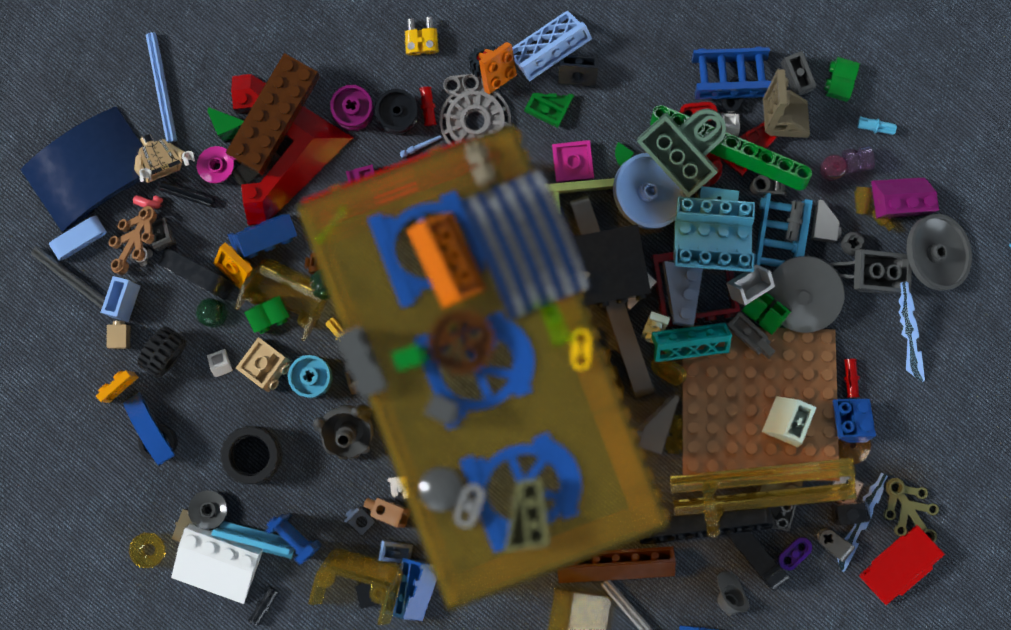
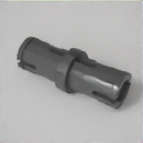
M792 201L790 218L787 219L789 224L786 240L798 241L800 225L803 223V220H801L803 202L797 201L796 203V201Z

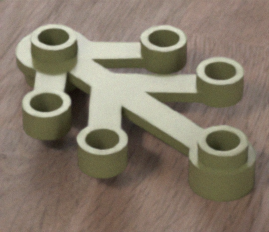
M899 478L889 479L885 485L886 492L889 494L887 509L883 512L884 518L887 520L895 519L897 498L902 504L898 525L894 527V533L897 536H904L907 533L906 523L909 515L914 524L918 525L925 533H929L930 539L935 543L937 540L936 532L932 529H927L915 510L927 512L929 515H936L939 512L938 506L932 503L923 504L909 501L905 494H912L919 499H925L928 496L927 489L905 486L904 482ZM893 484H896L898 486V489L896 491L892 490ZM921 489L924 491V496L922 497L919 496ZM931 506L935 507V511L933 513L929 511V508ZM888 511H892L893 513L891 518L887 517ZM899 527L903 528L902 534L897 532Z

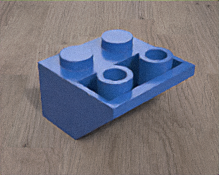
M870 399L832 400L839 439L848 443L868 442L876 436Z

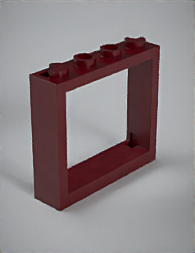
M674 252L657 254L651 257L654 278L657 281L655 284L660 314L667 317L659 264L664 263V261L674 262ZM724 270L726 283L734 278L732 270ZM728 290L731 308L696 313L694 323H698L697 319L705 318V321L717 320L716 316L724 315V318L735 317V313L740 312L739 302L731 299ZM670 317L667 327L679 326L673 325Z

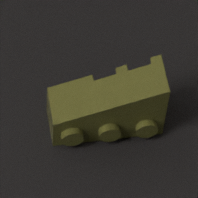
M543 478L518 482L504 551L543 547L551 544Z

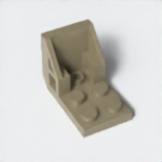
M777 69L763 97L765 132L770 136L808 138L810 135L808 102L791 90H786L788 88V78L785 77V70Z

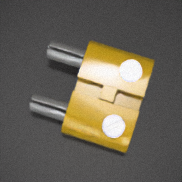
M426 17L427 28L422 30L415 29L413 18L408 19V30L405 31L406 55L438 53L437 29L433 28V17Z

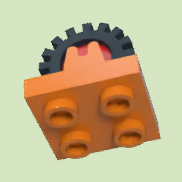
M508 42L497 48L495 46L490 48L489 45H486V48L480 46L479 50L476 48L474 52L471 51L468 57L472 74H475L477 78L479 76L482 78L484 91L488 94H491L517 75L512 44Z

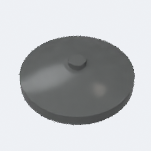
M943 214L925 216L912 226L907 239V257L912 271L920 282L938 291L953 289L962 284L969 274L972 263L970 242L963 228L954 219Z
M798 256L786 260L773 272L772 278L775 287L767 293L775 299L770 304L769 309L778 301L791 311L782 324L784 327L802 333L815 332L827 327L837 318L844 303V285L839 273L828 262L813 256Z

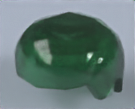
M207 298L199 303L195 314L201 324L216 328L225 322L228 311L223 302L214 298Z

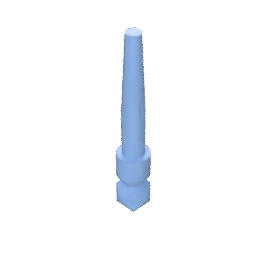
M439 135L414 147H408L407 150L400 152V156L405 158L408 154L412 155L415 151L432 144L442 137Z

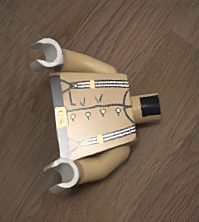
M147 134L140 139L143 147L139 149L138 155L135 157L134 170L139 175L140 182H144L145 178L146 182L149 183L179 171L182 161H184L185 166H188V160L195 161V157L192 151L184 152L171 143H167L165 139L154 142L151 134Z

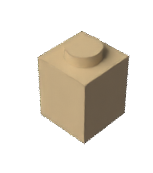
M113 321V325H107V348L130 349V326L126 325L125 321Z

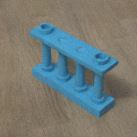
M767 193L764 198H761L759 208L762 209L756 253L754 254V265L760 266L761 264L778 267L785 262L784 260L761 257L763 246L791 250L794 253L793 258L805 255L813 200L805 199L802 201L804 203L801 218L803 223L800 225L798 241L791 243L764 237L766 227L788 230L789 223L767 219L769 208L791 212L792 204L770 201L771 193Z

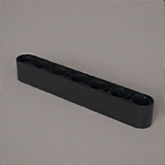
M758 505L641 520L638 522V533L641 544H655L771 529L774 523L771 506Z

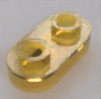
M653 359L651 362L652 371L673 385H680L687 378L685 369L672 360L655 362Z

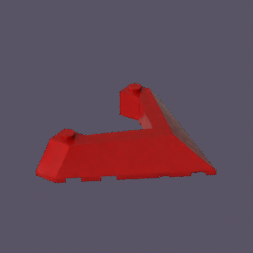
M252 74L232 76L231 94L233 110L236 114L250 112L263 90L265 82ZM302 107L286 134L293 143L260 183L241 185L243 206L248 226L258 225L263 221L271 219L278 211L282 210L353 137L307 108Z

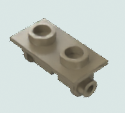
M476 140L473 141L474 144L465 146V154L471 166L476 163L478 164V167L471 169L476 184L482 187L488 184L487 181L497 182L495 167L493 164H490L488 159L489 150L483 142Z

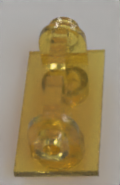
M674 415L668 433H672V436L666 437V450H668V454H675V450L676 454H682V415Z

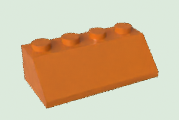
M452 211L424 219L407 230L443 309L488 290Z

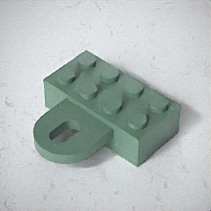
M701 109L695 112L680 126L665 112L637 138V142L689 198L718 173L717 167L706 155L723 140L726 133V124L721 114L712 109ZM714 120L717 124L716 127L708 135L700 136L698 129L706 121Z

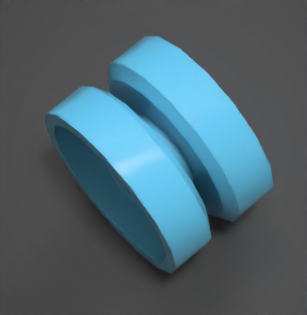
M313 355L301 356L296 359L288 372V382L292 390L298 395L307 398H316L325 394L331 387L333 380L329 364L320 357ZM310 373L314 374L312 381L308 379Z

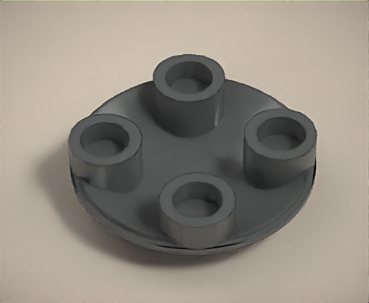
M438 467L428 471L423 476L419 487L422 501L426 506L436 511H447L455 507L463 491L460 477L453 470L445 467Z

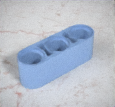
M95 215L58 236L49 245L57 259L61 261L98 240L107 231Z

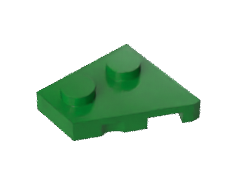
M533 93L524 112L558 128L574 95Z

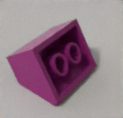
M925 177L871 181L876 219L925 216L939 211L937 192Z

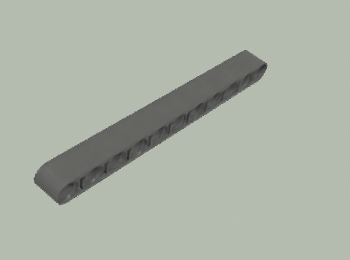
M585 196L569 201L579 234L600 232L589 197ZM609 302V306L604 307L634 397L637 399L652 394L654 389L625 303Z

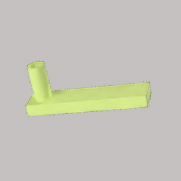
M614 178L547 185L560 210L559 193L613 189Z

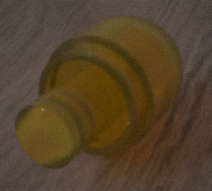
M875 209L873 210L872 216L881 227L884 225L888 231L895 227L890 221L892 218L876 219Z

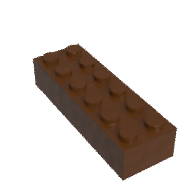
M284 53L225 153L230 158L263 175L319 80V73Z

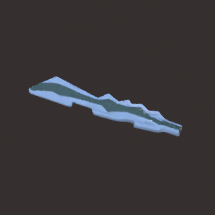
M901 282V296L898 301L901 305L899 310L900 322L904 326L901 335L908 339L906 371L923 382L925 381L922 351H917L916 339L919 338L917 321L913 315L915 307L908 282Z
M883 473L880 474L875 484L869 486V492L862 499V501L868 500L871 517L875 504L879 503L884 490V483L888 477ZM869 522L854 524V527L845 537V540L852 544L855 549L844 563L837 558L841 571L844 572L859 545V543H856V540L861 530L867 528Z

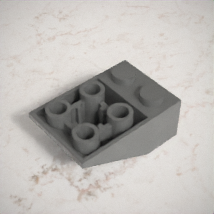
M759 479L754 506H771L774 523L772 528L790 531L803 480Z

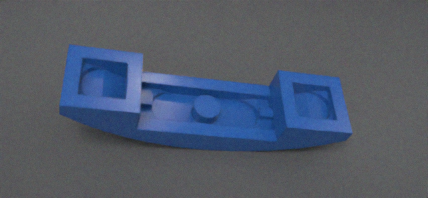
M139 392L123 402L136 432L157 465L160 466L174 457L175 454L155 423L141 393Z

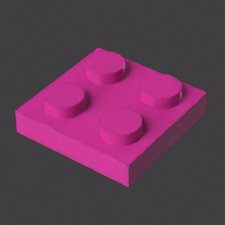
M590 140L552 144L556 183L594 179Z

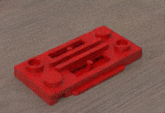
M916 525L871 562V565L859 574V577L887 605L898 595L902 596L927 575L933 569L932 565L945 554Z

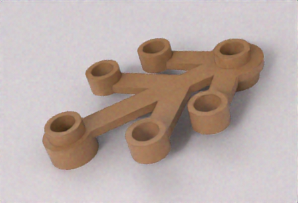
M144 207L140 210L138 216L129 221L125 219L119 221L118 229L123 232L129 231L135 225L137 226L134 230L119 238L112 236L109 239V246L118 249L127 242L119 259H114L111 263V269L114 273L124 275L128 271L129 264L126 260L134 245L135 249L132 252V258L137 261L144 259L145 252L143 251L142 241L146 244H151L155 238L152 233V224L155 222L157 214L152 207Z

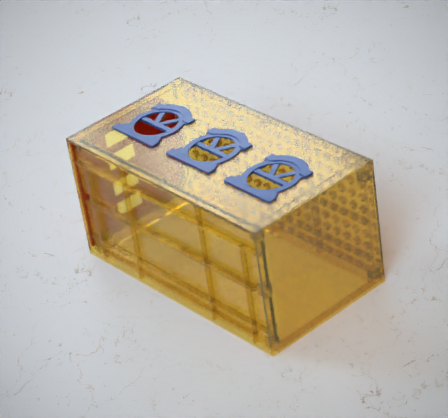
M513 124L479 137L457 141L443 147H435L430 149L429 152L343 185L340 183L329 187V190L301 200L302 204L296 205L343 333L358 326L366 329L388 383L389 389L368 397L448 612L668 527L667 521L670 520L666 508H661L659 501L662 500L658 488L652 485L651 481L654 480L651 469L645 467L643 460H646L645 453L642 447L638 448L635 440L638 439L634 427L630 428L627 421L631 419L626 407L622 408L620 400L623 397L619 387L615 388L612 382L615 379L611 367L607 368L604 360L607 359L603 347L599 348L598 332L595 327L591 328L589 323L592 317L588 307H583L582 301L584 297L582 291L510 321L478 242L474 238L459 203L464 199L535 171L534 168H529V154L526 148L522 149L519 129H514ZM475 140L483 142L489 150L488 159L490 164H493L497 173L495 176L497 182L487 181L488 184L482 187L476 184L471 170L478 167V164L476 163L471 166L465 154V146L474 144L473 141ZM452 211L455 220L465 232L467 245L488 290L443 309L430 280L414 277L399 265L395 255V241L400 229L410 219L415 217L417 223L425 219V213L445 214ZM460 306H462L463 312H467V309L471 307V314L474 315L476 311H479L478 318L486 316L487 318L484 323H492L488 330L496 332L491 339L497 340V343L491 344V347L495 348L500 341H503L512 354V370L491 366L484 367L483 365H479L480 373L473 369L484 396L483 400H466L449 391L442 380L440 367H436L439 362L438 359L431 361L435 354L427 352L428 349L432 348V345L426 344V341L432 340V337L428 336L427 332H434L430 324L437 325L438 322L435 317L443 319V311L450 315L452 307L456 313L459 312ZM556 306L557 312L555 314L559 313L562 322L552 325L545 310ZM451 323L447 328V331L452 335L457 334L460 330L459 325L456 323ZM464 323L461 339L465 345L468 343L464 338L468 327L467 323ZM473 328L469 331L468 336L470 337L471 333L481 332L479 329ZM578 329L588 331L591 336V362L588 368L581 371L573 368L571 364V337ZM579 333V336L575 337V341H579V348H583V342L587 341V337H583V333ZM415 343L425 347L428 355L425 365L402 373L397 371L391 355L392 351ZM446 344L443 346V354L451 344ZM466 350L470 361L474 360L476 357L474 350ZM579 351V357L575 359V362L579 363V367H583V363H587V359L583 358V351ZM485 374L505 377L509 381L500 392L492 395ZM434 393L459 405L457 410L461 411L456 423L451 422L449 426L425 414ZM520 454L538 456L537 462L523 477L516 456ZM508 459L517 484L519 481L534 479L546 463H550L556 470L559 477L560 490L558 492L545 490L546 499L555 500L556 502L548 512L551 544L549 546L504 551L511 521L500 517L492 509L487 498V484L490 475L504 460ZM438 467L449 468L460 477L463 489L470 484H476L482 488L484 499L477 519L472 526L464 528L456 523L454 514L457 505L447 511H436L425 505L421 499L419 487L423 476L428 471ZM471 491L469 493V498H476L477 493L475 491ZM463 512L461 518L464 520L468 519L469 513Z

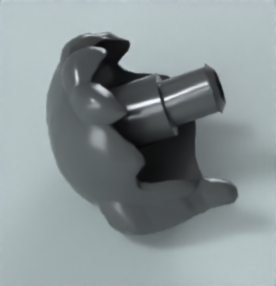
M359 404L357 406L342 405L331 409L323 417H316L313 422V428L320 434L324 450L331 455H337L341 460H353L358 458L360 454L368 453L374 434L370 418L372 408L366 404Z

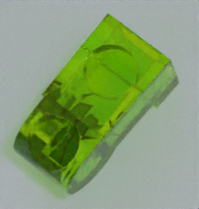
M556 302L540 308V315L552 347L571 341L572 336Z

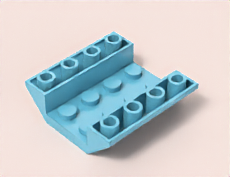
M677 197L673 253L675 266L753 272L752 225L754 222L755 202Z

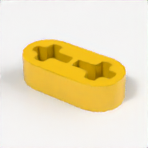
M584 329L576 330L571 337V364L573 368L581 371L588 368L591 362V336ZM579 333H583V337H587V341L583 342V348H579V341H575V337H578ZM579 351H583V358L587 359V363H583V367H579V363L575 362V359L579 357Z

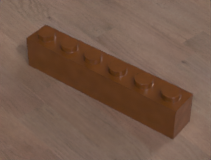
M673 546L557 553L558 583L675 576L676 560Z

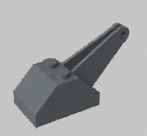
M861 249L855 250V261L829 263L834 268H855L854 275H839L841 279L853 280L854 289L857 291L877 294H901L900 283L903 282L904 293L907 294L906 282H908L911 293L912 269L907 254Z

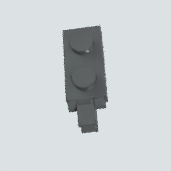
M741 312L727 324L729 330L758 355L762 353L769 359L775 353V350L769 345L771 342L768 336Z

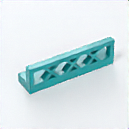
M726 323L652 332L651 339L655 345L654 360L655 362L729 353L732 334ZM725 342L723 347H715L718 343ZM704 344L707 345V346H706L705 348H703V349H700V350L697 349L700 345H704ZM682 347H688L684 352H679ZM665 349H669V350H670V351L667 352L666 354L660 355V351H661V350H665Z

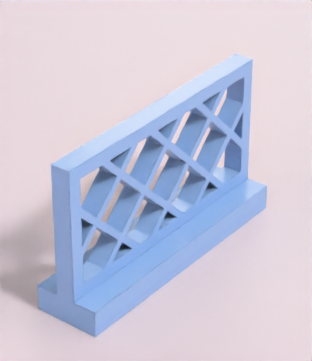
M567 10L512 47L513 54L522 51L521 55H514L515 65L524 73L527 80L531 81L592 40L587 26L583 22L580 23ZM567 18L569 19L568 23L561 24ZM565 29L563 33H558V30ZM553 30L552 34H546L548 31ZM543 40H549L548 43L542 44ZM533 41H537L536 44L530 45ZM528 50H534L533 54L526 53Z

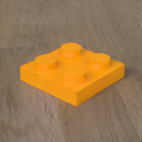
M226 242L220 246L213 264L241 290L247 284L253 268L247 260L242 259L237 254V251L232 246H229Z
M121 370L114 375V380L109 385L106 383L99 388L98 391L100 393L96 397L100 402L110 403L139 377L133 371L125 370L123 372Z

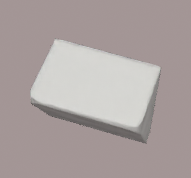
M720 113L726 124V132L738 137L740 131L739 114Z
M225 349L207 355L210 370L214 377L233 371Z

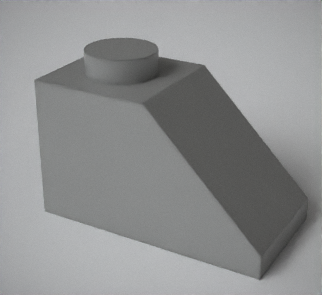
M818 200L815 203L811 240L834 243L841 236L839 220L823 200Z

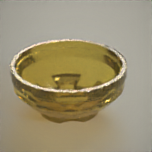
M146 532L139 534L130 543V558L135 565L141 568H152L158 565L164 558L165 544L154 533ZM147 544H152L155 547L153 555H147L144 552Z

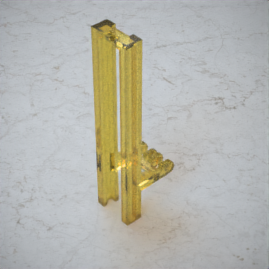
M853 458L670 476L671 493L703 490V497L674 500L675 516L705 513L707 533L712 538L720 534L718 520L725 511L857 499ZM850 476L846 484L713 496L716 490L721 488Z

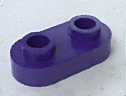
M804 537L796 538L779 554V566L788 571L795 569L811 553V542ZM800 543L804 544L803 550L798 549ZM785 557H790L788 564L784 562Z

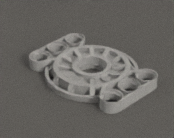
M465 74L447 77L443 87L450 96L443 104L440 113V129L448 145L452 144L446 136L450 134L455 142L474 137H493L500 142V151L504 153V158L502 160L494 158L490 161V164H503L507 159V151L501 145L508 137L511 128V114L507 103L496 91L492 92V96L486 93L480 76L477 78L475 74ZM474 79L476 81L475 87L468 88L465 85L466 80ZM449 81L457 83L455 90L447 89L446 85ZM496 98H498L503 103L504 107H501L500 103L496 100ZM449 103L450 106L447 110V114H444V110L447 104ZM505 111H507L508 123L504 122ZM478 112L482 114L485 120L483 127L473 130L467 126L466 118L470 113ZM443 119H446L447 129L445 131L443 129ZM506 127L507 131L502 139L500 136L503 132V128Z

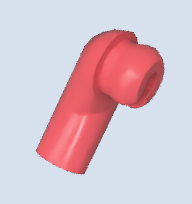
M135 195L133 198V203L143 208L150 206L153 209H158L162 206L161 203L163 202V199L156 195L153 196L152 200Z

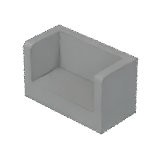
M757 264L754 265L753 272H743L726 283L731 299L743 305H747L775 287L771 271Z

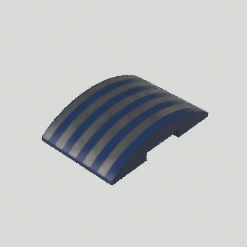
M539 169L459 202L474 238L478 242L510 321L590 287L564 218Z

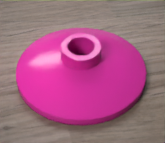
M213 146L200 154L197 160V171L203 180L216 184L230 177L234 169V159L225 153L227 149ZM220 164V168L216 170L215 166Z

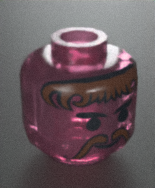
M839 155L828 156L820 165L821 175L829 181L840 179L847 170L846 161Z

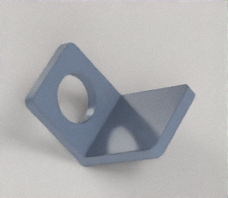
M360 506L356 509L352 507L345 514L347 518L344 521L346 523L349 522L361 535L375 523ZM359 516H364L367 519V525L363 528L356 524Z

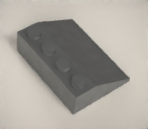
M678 396L667 398L637 428V431L632 432L630 442H632L631 447L652 454L662 453L679 400Z

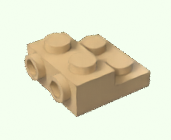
M258 337L236 369L263 390L269 392L277 388L279 384L278 379L282 374L284 375L289 371V364L292 361Z

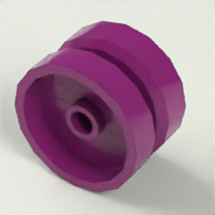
M346 85L339 88L333 94L330 101V110L336 123L341 128L348 131H359L371 122L374 116V106L369 94L362 87Z

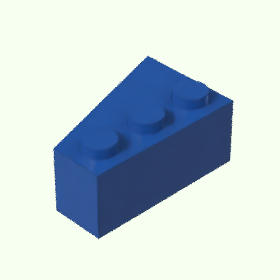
M282 214L253 227H246L243 231L235 234H227L237 254L247 257V259L257 256V252L263 249L266 252L276 248L275 244L280 242L282 245L292 242V238L298 236L289 214Z
M402 558L393 616L405 620L423 621L442 565L420 559Z

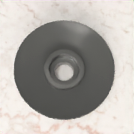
M202 491L191 499L188 506V515L195 526L206 530L214 529L225 520L227 504L224 498L217 492ZM207 507L212 508V512L210 514H206L205 509Z

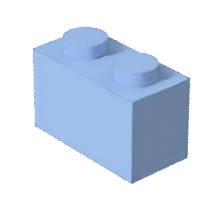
M113 276L100 313L114 319L129 322L141 286L130 280Z

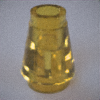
M856 187V191H854L856 213L868 214L873 192H871L872 188Z

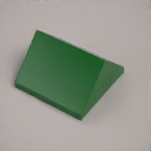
M210 107L207 109L220 139L223 142L233 139L244 121Z

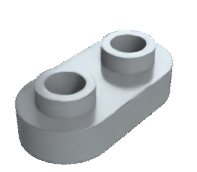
M470 484L462 491L454 514L456 523L461 527H470L477 519L484 499V492L480 486ZM471 491H475L477 493L475 499L469 498V493ZM468 512L469 518L464 520L461 518V514Z

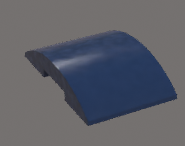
M115 106L91 117L58 137L31 158L20 170L60 230L64 232L93 213L95 208L122 190H127L140 181L139 175L134 170L135 157L143 145Z

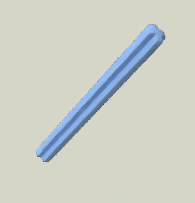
M152 32L146 34L164 133L166 141L174 143L177 141L159 43L157 34Z

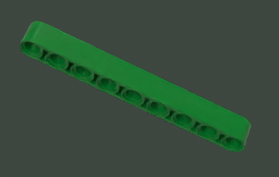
M659 105L653 109L650 126L665 112L668 113L678 126L683 124L689 116ZM704 123L698 129V134L706 136L715 127ZM727 132L723 140L709 152L796 190H804L812 176V170L808 166Z

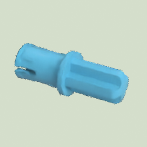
M860 116L857 128L874 131V133L881 132L894 135L897 126L896 124L882 122L878 118L875 120Z

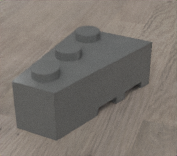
M358 326L336 335L341 355H344L347 362L345 365L348 373L353 375L356 382L354 383V388L358 396L362 395L363 398H367L389 389L366 329Z

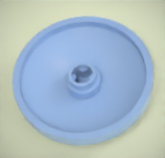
M648 153L635 155L625 161L618 169L614 178L613 195L620 213L630 223L638 225V227L643 229H659L672 223L676 215L677 197H686L683 191Z

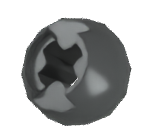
M849 232L843 236L841 248L846 254L855 256V250H864L865 240L861 234ZM855 240L854 243L857 246L851 248L852 245L849 242Z

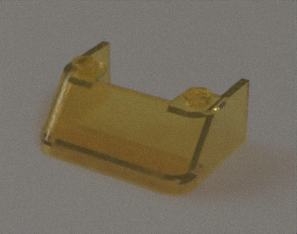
M263 259L242 284L235 309L239 310L245 301L256 305L263 303L265 299L269 300L281 295L286 308L299 315L297 322L305 329L301 339L305 342L316 326L329 299L331 290L328 286L316 280L313 283L312 278L274 260Z
M333 549L315 575L308 604H322L326 588L333 585L336 575L370 584L371 600L382 605L377 624H390L403 575L401 567L391 562L379 561L377 558L345 549Z

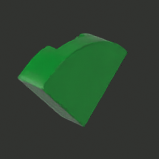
M618 142L615 148V158L617 164L621 166L632 157L634 152Z

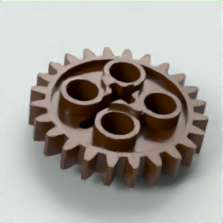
M460 306L457 313L452 307L450 315L443 311L444 318L441 319L436 316L438 324H430L434 332H427V335L432 337V340L426 341V344L432 345V348L428 349L427 352L435 354L431 361L438 359L439 362L436 367L439 368L444 365V373L451 369L453 377L457 371L460 372L461 377L464 376V371H467L472 376V369L480 373L479 365L487 367L485 359H493L489 352H496V349L491 347V344L497 343V340L490 337L496 332L488 330L492 323H484L487 318L486 316L478 318L479 311H476L474 315L471 314V307L467 309V312H463V308ZM451 323H456L460 327L459 332L455 335L447 331ZM467 323L468 327L464 338L468 343L462 346L460 358L456 361L458 343L455 341L461 338L463 325ZM473 328H477L481 332V336L477 340H472L468 336L469 331ZM446 344L454 346V353L450 356L442 353V348ZM468 349H472L476 353V357L472 361H466L463 358V353Z

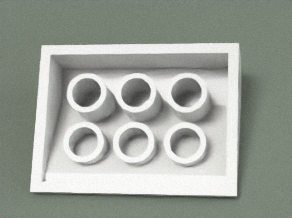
M190 523L184 529L171 578L245 604L263 549L212 536L211 530L202 529Z

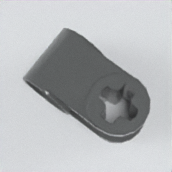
M763 175L753 179L749 186L751 192L755 195L771 193V196L776 197L787 196L784 184ZM756 181L763 183V190L756 187Z
M823 528L817 533L819 543L843 563L855 549L852 544L828 528ZM823 535H829L830 541L825 540Z

